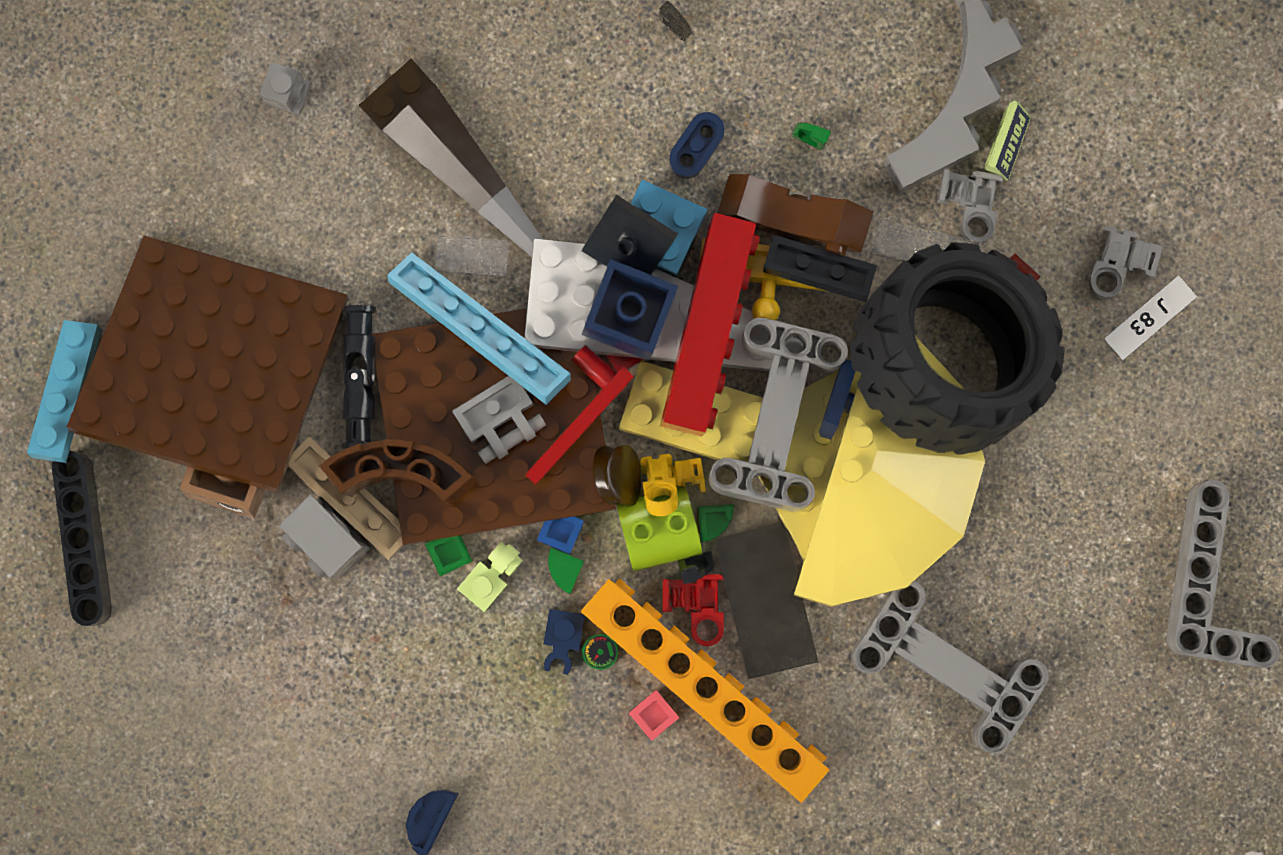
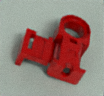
M707 574L696 580V583L683 584L682 580L663 579L662 612H672V607H685V612H689V609H696V612H691V635L698 644L706 647L717 644L724 633V612H718V580H724L723 576L720 574ZM670 588H671V606H670ZM706 619L714 621L718 628L716 637L709 641L702 640L697 635L698 624Z

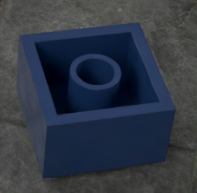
M610 259L581 335L649 361L658 342L678 285Z

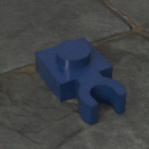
M554 609L549 610L543 645L553 646V651L544 661L545 671H550L551 662L559 658L565 663L563 674H569L572 662L568 656V650L579 651L585 615Z

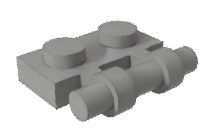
M510 376L452 411L472 443L483 436L490 443V445L478 451L485 464L497 456L499 459L509 454L507 450L525 439L527 442L536 437V432L547 426L540 414L528 421L525 419L522 412L533 406V403L524 388ZM513 419L517 428L499 438L494 429Z

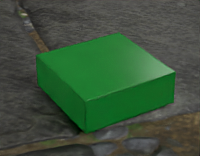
M462 536L434 540L425 544L440 577L473 562Z

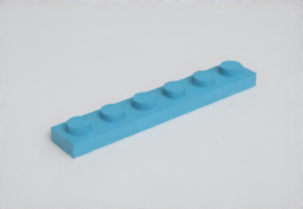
M411 252L387 275L388 282L543 403L547 404L571 381L568 371Z

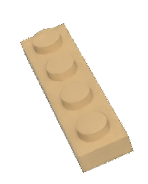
M309 436L292 453L288 468L389 561L404 546L399 519L366 489L359 491L353 497L341 494L319 467L320 464L331 456Z

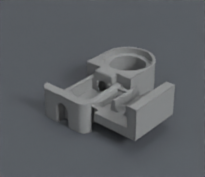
M944 169L941 176L937 203L947 205L948 201L958 202L961 208L964 205H968L963 210L960 228L961 235L970 244L980 245L985 243L995 230L998 212L992 211L996 184H1001L1003 177L998 174L974 171L969 177L967 175L950 173L949 169ZM974 218L982 219L987 225L986 235L983 237L971 235L968 230L969 221Z
M1105 227L1103 234L1108 235L1101 262L1095 261L1089 287L1091 293L1096 298L1110 300L1116 297L1122 289L1127 268H1129L1128 271L1133 272V269L1146 271L1145 275L1148 276V279H1154L1163 246L1136 240V243H1131L1129 240L1134 241L1136 238L1134 232L1128 230L1120 232L1117 231L1116 227ZM1104 273L1111 274L1116 279V288L1111 292L1100 291L1096 286V278Z

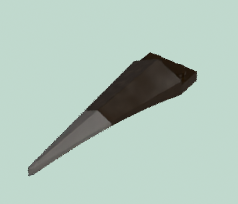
M411 58L362 101L359 107L383 134L532 257L534 239L543 238L436 84L430 80Z

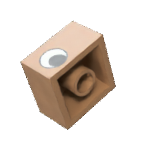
M187 467L179 488L187 498L253 519L256 517L266 490L191 467Z

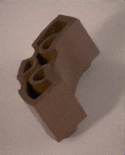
M729 174L718 214L756 223L755 229L790 240L824 247L827 251L844 256L847 251L862 252L874 211L848 199L828 198L811 195V198L798 194H791L789 196V188L773 184L750 174Z
M383 439L382 441L357 444L338 452L319 465L341 494L350 497L376 483L390 480H407L427 486L444 502L452 505L479 482L468 469L444 453L413 441L399 439Z

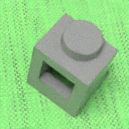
M271 62L259 95L267 105L300 116L312 83L304 80L299 71Z

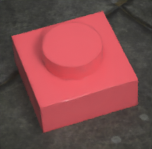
M657 690L653 691L629 712L630 716L651 741L679 719L676 712Z

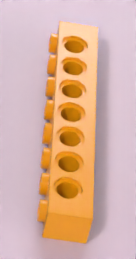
M619 578L614 583L608 579L580 612L802 803L829 772L830 769L823 764L827 757L812 744L807 749L795 740L800 734L784 720L779 725L768 716L772 709L758 697L750 701L744 696L741 691L745 686L729 672L725 677H722L713 669L717 662L702 649L697 654L686 645L690 639L676 626L673 625L670 630L659 622L663 615L647 601L643 606H640L631 597L635 591ZM627 605L634 610L635 620L631 625L620 626L616 623L614 612L619 606ZM648 629H656L662 635V644L655 650H649L642 645V634ZM675 653H684L689 658V668L683 673H675L669 668V659ZM711 677L716 681L717 689L712 696L703 697L697 693L696 685L701 678ZM736 700L743 704L744 714L740 719L732 721L725 717L724 707L728 702ZM764 724L771 729V738L765 744H757L752 740L751 734L757 725ZM788 748L795 749L799 755L797 764L791 768H785L779 762L781 752Z

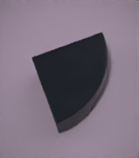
M706 551L703 554L677 561L683 584L694 582L706 576L714 568L712 551Z

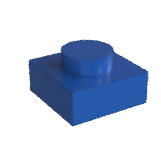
M568 517L560 520L545 521L537 541L571 555L584 520L577 517Z

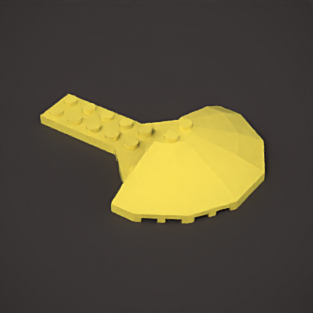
M916 337L921 353L932 369L947 382L964 389ZM640 361L619 430L715 460L732 458L748 462L763 400L762 397L724 386L721 395L715 394L712 407L717 408L718 412L713 430L707 429L706 433L700 437L661 427L660 422L673 370ZM838 371L804 388L784 471L808 478L813 483L815 496L809 506L799 512L776 508L804 560L794 596L830 607L895 590L906 589L960 541L965 534L985 464L982 450L965 454H955L954 450L946 453H937L916 446V438L903 439L896 435L880 421L884 415L879 410L871 409L866 403L857 385V382L862 378L861 373L857 371L849 391L855 394L849 414L842 413L839 426L831 440L819 436L820 433L818 432ZM758 476L767 492L771 490L770 481L763 476ZM792 485L787 489V495L791 501L801 503L806 500V492L803 487Z

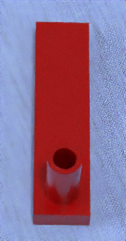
M586 344L571 361L603 390L525 474L534 485L538 484L634 377L624 367L618 373L614 371Z

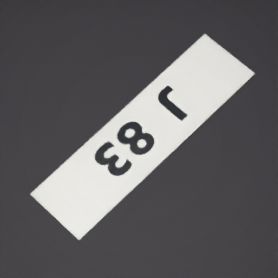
M1178 275L1104 339L1120 358L1124 360L1197 296Z

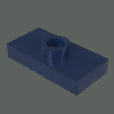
M846 359L837 373L818 432L820 433L819 436L830 440L839 426L842 413L849 414L855 394L849 391L856 371L853 370L850 360Z

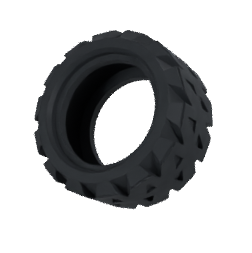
M951 242L944 250H941L939 244L929 246L915 252L909 260H904L861 307L853 325V330L857 332V336L850 343L852 368L860 372L862 376L857 382L858 388L871 409L879 410L884 415L880 420L884 425L903 439L916 438L915 445L937 453H946L954 450L955 454L983 450L989 445L999 442L1042 408L1056 390L1055 383L1062 374L1065 348L1059 345L1063 337V330L1056 309L1049 308L1046 303V291L1030 273L1024 275L1018 270L1016 261L996 250H991L987 254L981 252L977 244ZM936 306L953 310L968 318L983 332L993 349L997 362V383L994 392L980 393L961 389L944 380L932 369L922 355L916 340L914 328L916 308Z

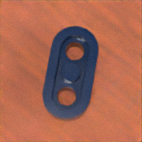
M703 112L692 119L670 152L669 165L676 176L690 179L697 176L703 170L724 137L725 128L719 116L711 112ZM708 127L713 131V135L709 138H704L701 136L700 130ZM684 156H689L693 159V164L689 167H684L680 163V159Z

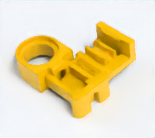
M661 454L657 459H652V456L640 459L642 474H647L648 481L643 482L646 508L650 514L667 516L677 510L679 502L676 485L679 487L683 484V487H685L686 482H691L692 486L698 484L701 493L706 492L701 458L674 461V466L670 454ZM694 468H697L698 476L694 475ZM662 495L670 497L668 500L661 502L653 500L655 497Z

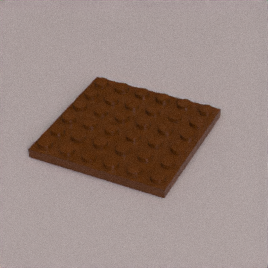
M144 235L66 427L69 432L278 493L344 313V306L348 302V296L344 293Z
M527 308L493 314L525 338ZM442 323L372 334L375 336V366L386 438L413 441L436 449L459 462L479 480L476 485L452 505L444 502L434 491L421 483L393 480L404 546L616 510V504L610 505L602 499L595 486L593 476L594 455L597 449L606 446L601 414L537 485H534L525 476L597 396L595 382L571 361L577 352L538 348L568 371L571 381L547 404L524 388L533 403V406L522 412L525 419L528 421L540 414L547 426L536 432L535 438L528 442L525 439L507 450L509 454L499 459L497 456L485 464L478 451L490 445L485 436L472 443L452 411L509 375ZM510 419L494 429V431L501 438L517 428V425L513 419Z

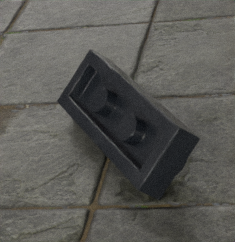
M774 235L763 272L867 302L877 265Z

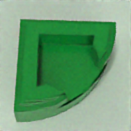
M800 122L796 124L792 136L818 150H823L831 131L813 124Z
M734 504L698 507L700 543L713 540L726 530L733 517Z
M551 547L548 556L550 574L558 587L571 594L584 561Z

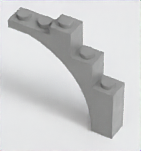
M955 0L959 8L962 24V54L957 80L951 96L938 117L923 133L909 144L887 155L883 162L899 194L942 173L944 169H949L973 157L979 150L977 145L980 143L979 136L975 128L971 124L967 126L965 121L997 105L1001 99L999 96L1001 88L996 77L993 74L988 75L987 71L1015 58L1022 49L1020 45L1022 44V37L1014 24L1010 26L1006 17L993 23V12L986 0Z

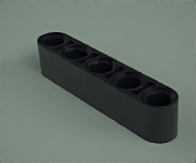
M69 450L66 463L52 462V474L70 613L74 621L82 626H97L109 619L112 613V604L94 467L87 455ZM76 458L80 465L79 471L75 476L70 477L67 474L66 465L68 461ZM80 493L84 498V506L79 512H74L71 508V499L75 494ZM80 529H85L89 535V541L83 548H80L75 541V536ZM86 564L90 565L94 572L92 580L87 584L80 578V570ZM89 600L95 601L98 606V614L92 620L84 612L85 605Z

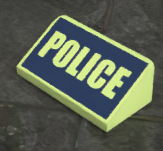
M1014 100L1004 110L983 169L984 172L1001 175L1003 181H1007L1010 178L1030 122V115Z

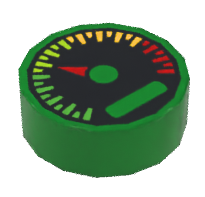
M605 634L591 636L585 642L582 650L586 664L597 670H605L611 667L618 656L616 642Z

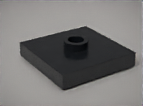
M616 195L581 251L606 267L611 259L652 275L678 233Z

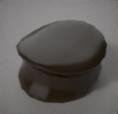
M620 445L615 449H612L610 446H602L597 449L593 460V476L598 493L610 505L634 506L639 499L641 487L640 461L636 451L630 445Z

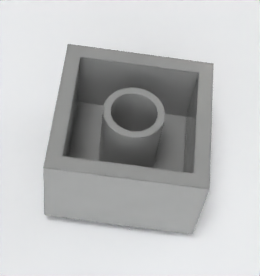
M311 494L279 525L285 532L281 536L282 539L294 551L305 552L311 558L307 564L321 578L324 576L326 578H341L371 549L324 500Z

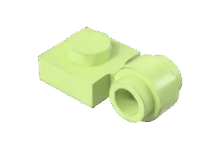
M500 542L488 556V559L493 562L491 564L492 567L489 568L480 561L457 590L483 612H486L508 585L499 577L500 574L502 575L505 572L510 577L523 562V559L519 557L520 552L512 545L508 544L506 546Z

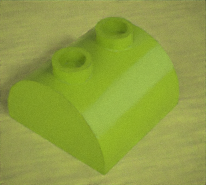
M676 487L679 506L675 512L667 516L650 514L646 508L645 496H640L636 504L631 507L616 504L633 572L703 554L686 487ZM662 495L655 497L653 500L661 502L668 500L670 497Z

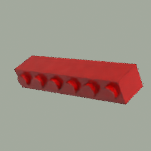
M715 212L710 219L660 422L661 427L700 437L706 433L707 429L713 430L718 412L717 408L712 407L715 394L721 395L726 379V374L721 373L723 360L730 359L735 339L729 338L732 324L738 325L743 309V304L737 302L740 290H747L751 276V270L746 269L748 256H755L760 236L754 234L756 223Z

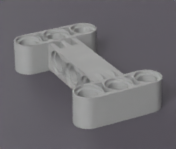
M756 318L751 320L745 328L742 339L744 349L751 355L769 359L772 362L748 462L732 458L718 460L713 464L709 473V483L715 492L722 495L791 512H799L809 506L815 496L813 483L804 476L785 472L784 470L808 369L822 373L836 372L846 360L848 348L844 340L836 335L766 318ZM756 329L763 330L768 334L769 342L764 345H757L751 340L750 333ZM790 338L799 339L804 345V351L798 354L789 352L785 346V341ZM826 346L835 348L838 351L839 360L835 362L825 361L821 356V349ZM721 468H729L735 473L736 481L731 485H722L717 481L716 472ZM758 476L767 478L770 481L771 490L766 494L755 492L751 485L752 480ZM792 485L803 487L806 492V500L801 503L791 501L787 495V489Z
M913 581L909 585L916 593V600L909 607L903 606L898 599L900 590L889 592L852 650L851 661L854 667L861 672L875 674L884 668L891 655L895 653L983 710L984 712L972 731L974 744L979 749L991 754H998L1004 751L1048 682L1049 673L1046 666L1035 659H1021L1015 662L1003 679L914 621L926 600L925 591L918 582ZM887 616L892 617L897 624L896 632L890 637L883 636L879 630L880 621ZM866 647L874 648L878 654L877 662L871 667H864L860 662L859 655ZM1028 665H1032L1037 671L1036 681L1031 685H1026L1021 679L1022 670ZM1014 696L1018 701V709L1014 714L1007 716L1002 710V702L1006 697ZM995 726L999 732V739L994 745L986 746L982 738L983 732L986 728Z

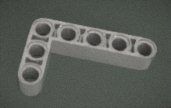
M1217 480L1199 482L1190 489L1187 498L1166 636L1167 644L1173 652L1180 655L1256 668L1271 667L1278 661L1280 655L1279 646L1273 638L1210 626L1230 498L1229 491L1222 482ZM1206 487L1210 488L1215 494V502L1211 507L1207 506L1202 500V492ZM1200 523L1206 524L1210 530V536L1206 542H1202L1196 534ZM1196 558H1199L1205 567L1204 573L1199 578L1193 575L1191 571V564ZM1190 594H1195L1199 600V607L1194 613H1190L1185 604ZM1189 629L1194 636V642L1190 648L1185 649L1180 643V636L1184 630ZM1224 635L1229 641V649L1225 654L1221 655L1216 649V642L1220 636ZM1257 642H1260L1265 649L1264 656L1259 661H1256L1252 655V648Z

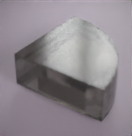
M667 0L659 8V21L681 41H685L693 33L686 19L671 2Z

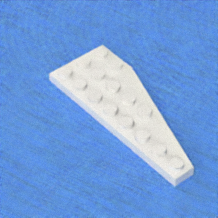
M534 239L525 339L536 348L578 352L586 344L596 354L637 357L581 335L607 267L581 251L585 244ZM655 269L652 276L678 285V289L650 359L675 362L694 285ZM742 309L738 325L732 324L729 338L735 339L733 351L729 360H723L722 367L770 371L772 360L751 355L744 349L742 343L743 334L747 324L754 319L752 311L748 309ZM756 329L750 333L751 340L757 345H764L769 342L768 334L763 330ZM790 338L785 341V346L789 352L798 354L804 351V345L799 339Z

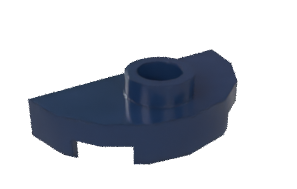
M446 789L431 791L419 798L409 810L405 824L407 836L414 852L418 855H429L459 793Z

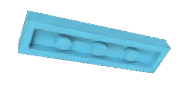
M63 321L27 451L31 458L64 463L67 461L74 433L69 432L66 426L96 354L102 329L97 324Z

